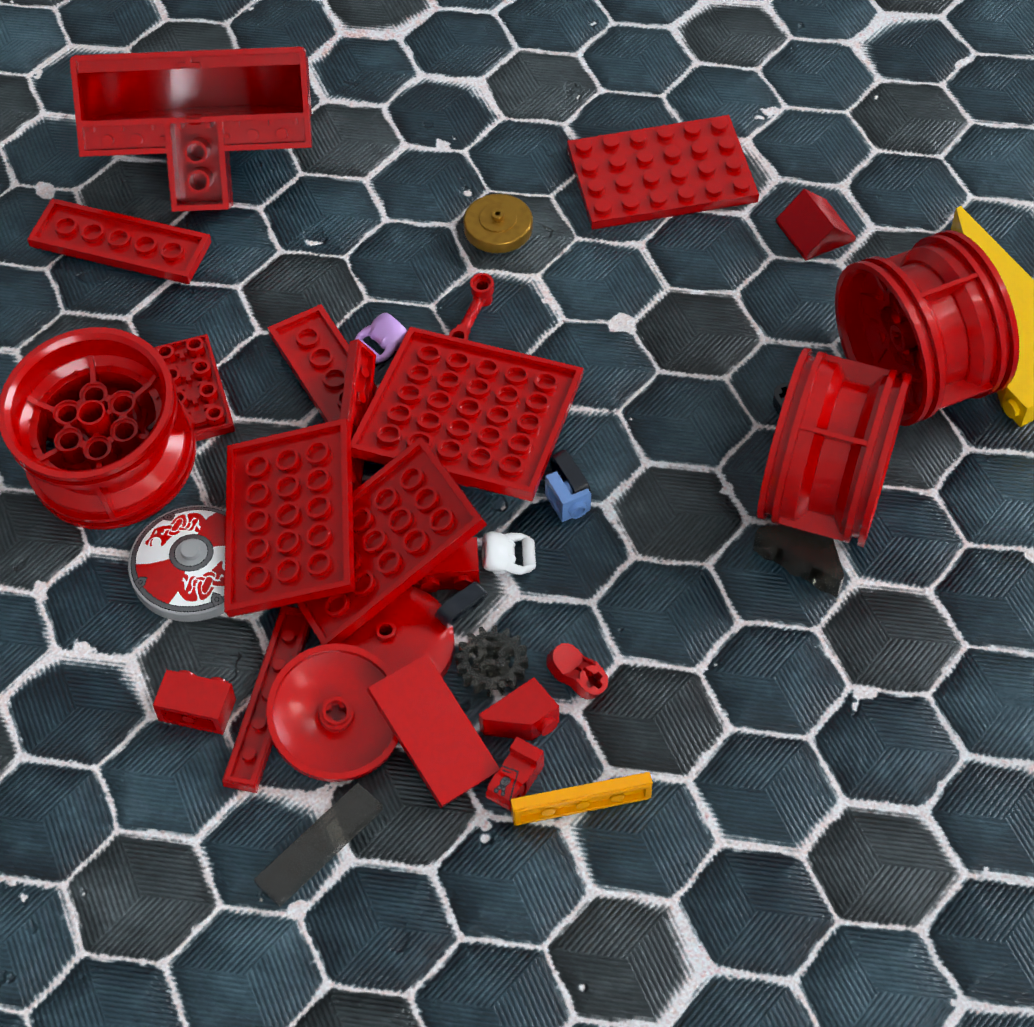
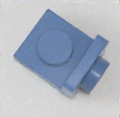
M557 471L545 476V495L562 522L571 518H580L590 511L591 492L589 489L573 494L570 484L567 481L563 482Z

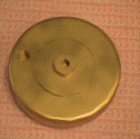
M490 194L475 200L466 209L463 218L464 233L468 241L476 248L490 253H506L518 249L528 241L533 230V217L530 208L519 198L507 194Z

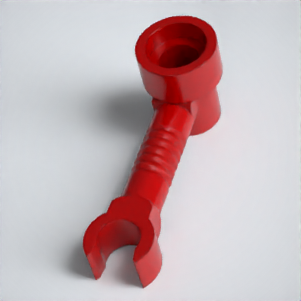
M478 273L471 278L470 288L473 300L461 323L449 332V336L469 340L470 330L482 307L489 306L493 301L492 295L495 288L492 276L487 273Z

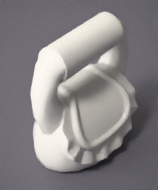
M495 531L486 532L482 539V564L484 569L494 574L509 572L522 575L530 573L536 568L534 540L522 533L502 534ZM517 541L522 542L523 566L515 564L514 547L516 544L514 542Z

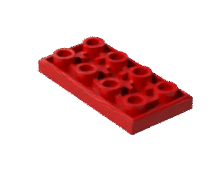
M208 334L154 347L169 368L176 386L177 396L184 405L191 420L196 441L235 432Z
M427 653L367 688L369 695L440 808L488 780L499 771L500 768Z

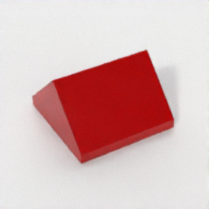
M803 189L776 218L778 226L805 261L854 242L856 236L828 201L806 189Z

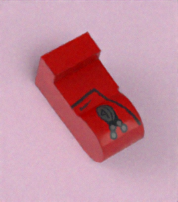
M516 737L510 746V753L499 771L491 779L485 797L511 811V799L525 796L543 769L544 751Z

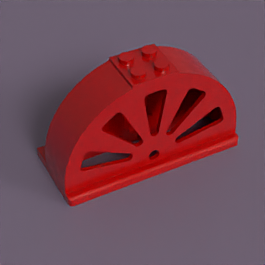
M304 47L74 55L70 58L79 157L166 153L172 212L227 210L233 206L229 151L312 148L309 65Z

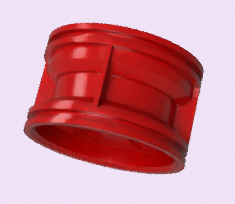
M945 230L922 238L911 250L885 259L873 256L852 263L840 274L835 293V313L838 333L846 359L888 370L898 371L897 378L900 379L904 378L905 373L912 374L900 426H910L935 415L938 410L966 399L982 398L998 392L1011 383L1019 361V332L1014 308L1006 286L996 267L987 254L971 238L958 231Z
M90 327L57 335L38 345L16 365L7 378L0 395V432L6 446L17 463L25 470L27 479L41 503L57 518L74 526L107 530L129 526L145 520L159 512L177 496L192 471L196 455L195 432L188 413L177 396L176 386L169 368L162 356L151 344L132 333L115 328ZM46 440L53 442L56 448L47 453Z
M804 347L794 368L776 425L761 485L757 518L765 520L769 514L772 515V523L845 543H850L853 537L858 539L857 546L864 548L894 448L912 374L905 373L904 378L900 379L897 378L898 371L888 370L829 355L822 351H818L816 357L812 356V349Z

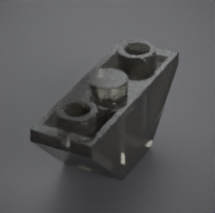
M781 524L758 528L755 533L753 550L762 558L774 561L784 567L790 574L800 576L814 584L822 592L830 593L835 597L839 596L844 573L832 538Z

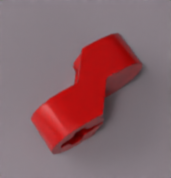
M561 643L547 655L546 663L552 675L559 682L571 686L581 698L594 699L606 690L609 681L604 669L597 661L583 656L574 645Z

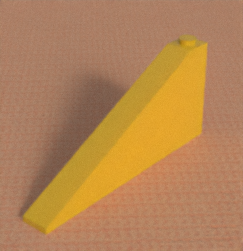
M959 206L955 210L951 230L958 231L971 238L987 254L999 272L1014 308L1019 332V361L1011 383L1003 390L998 391L997 394L1006 415L1022 427L1034 420V280L962 206Z

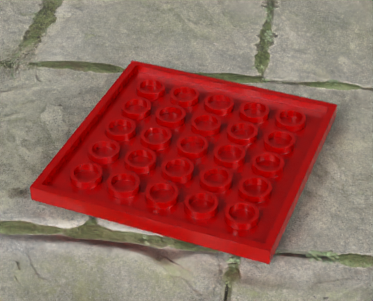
M409 327L351 440V456L386 465L422 437L456 483L532 502L583 378L584 368Z

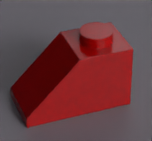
M535 677L479 714L480 731L484 735L513 739L519 737L530 741L540 735H548L559 723V705Z

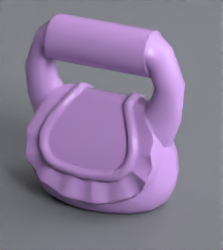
M382 313L373 320L371 325L362 329L357 334L355 340L359 339L376 354L375 364H380L388 360L398 350L407 330L392 315ZM370 336L382 349H385L384 352L379 355L363 339Z

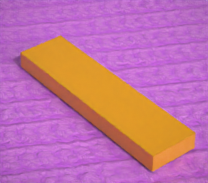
M650 772L511 799L513 824L517 826L648 800L651 798L653 784Z

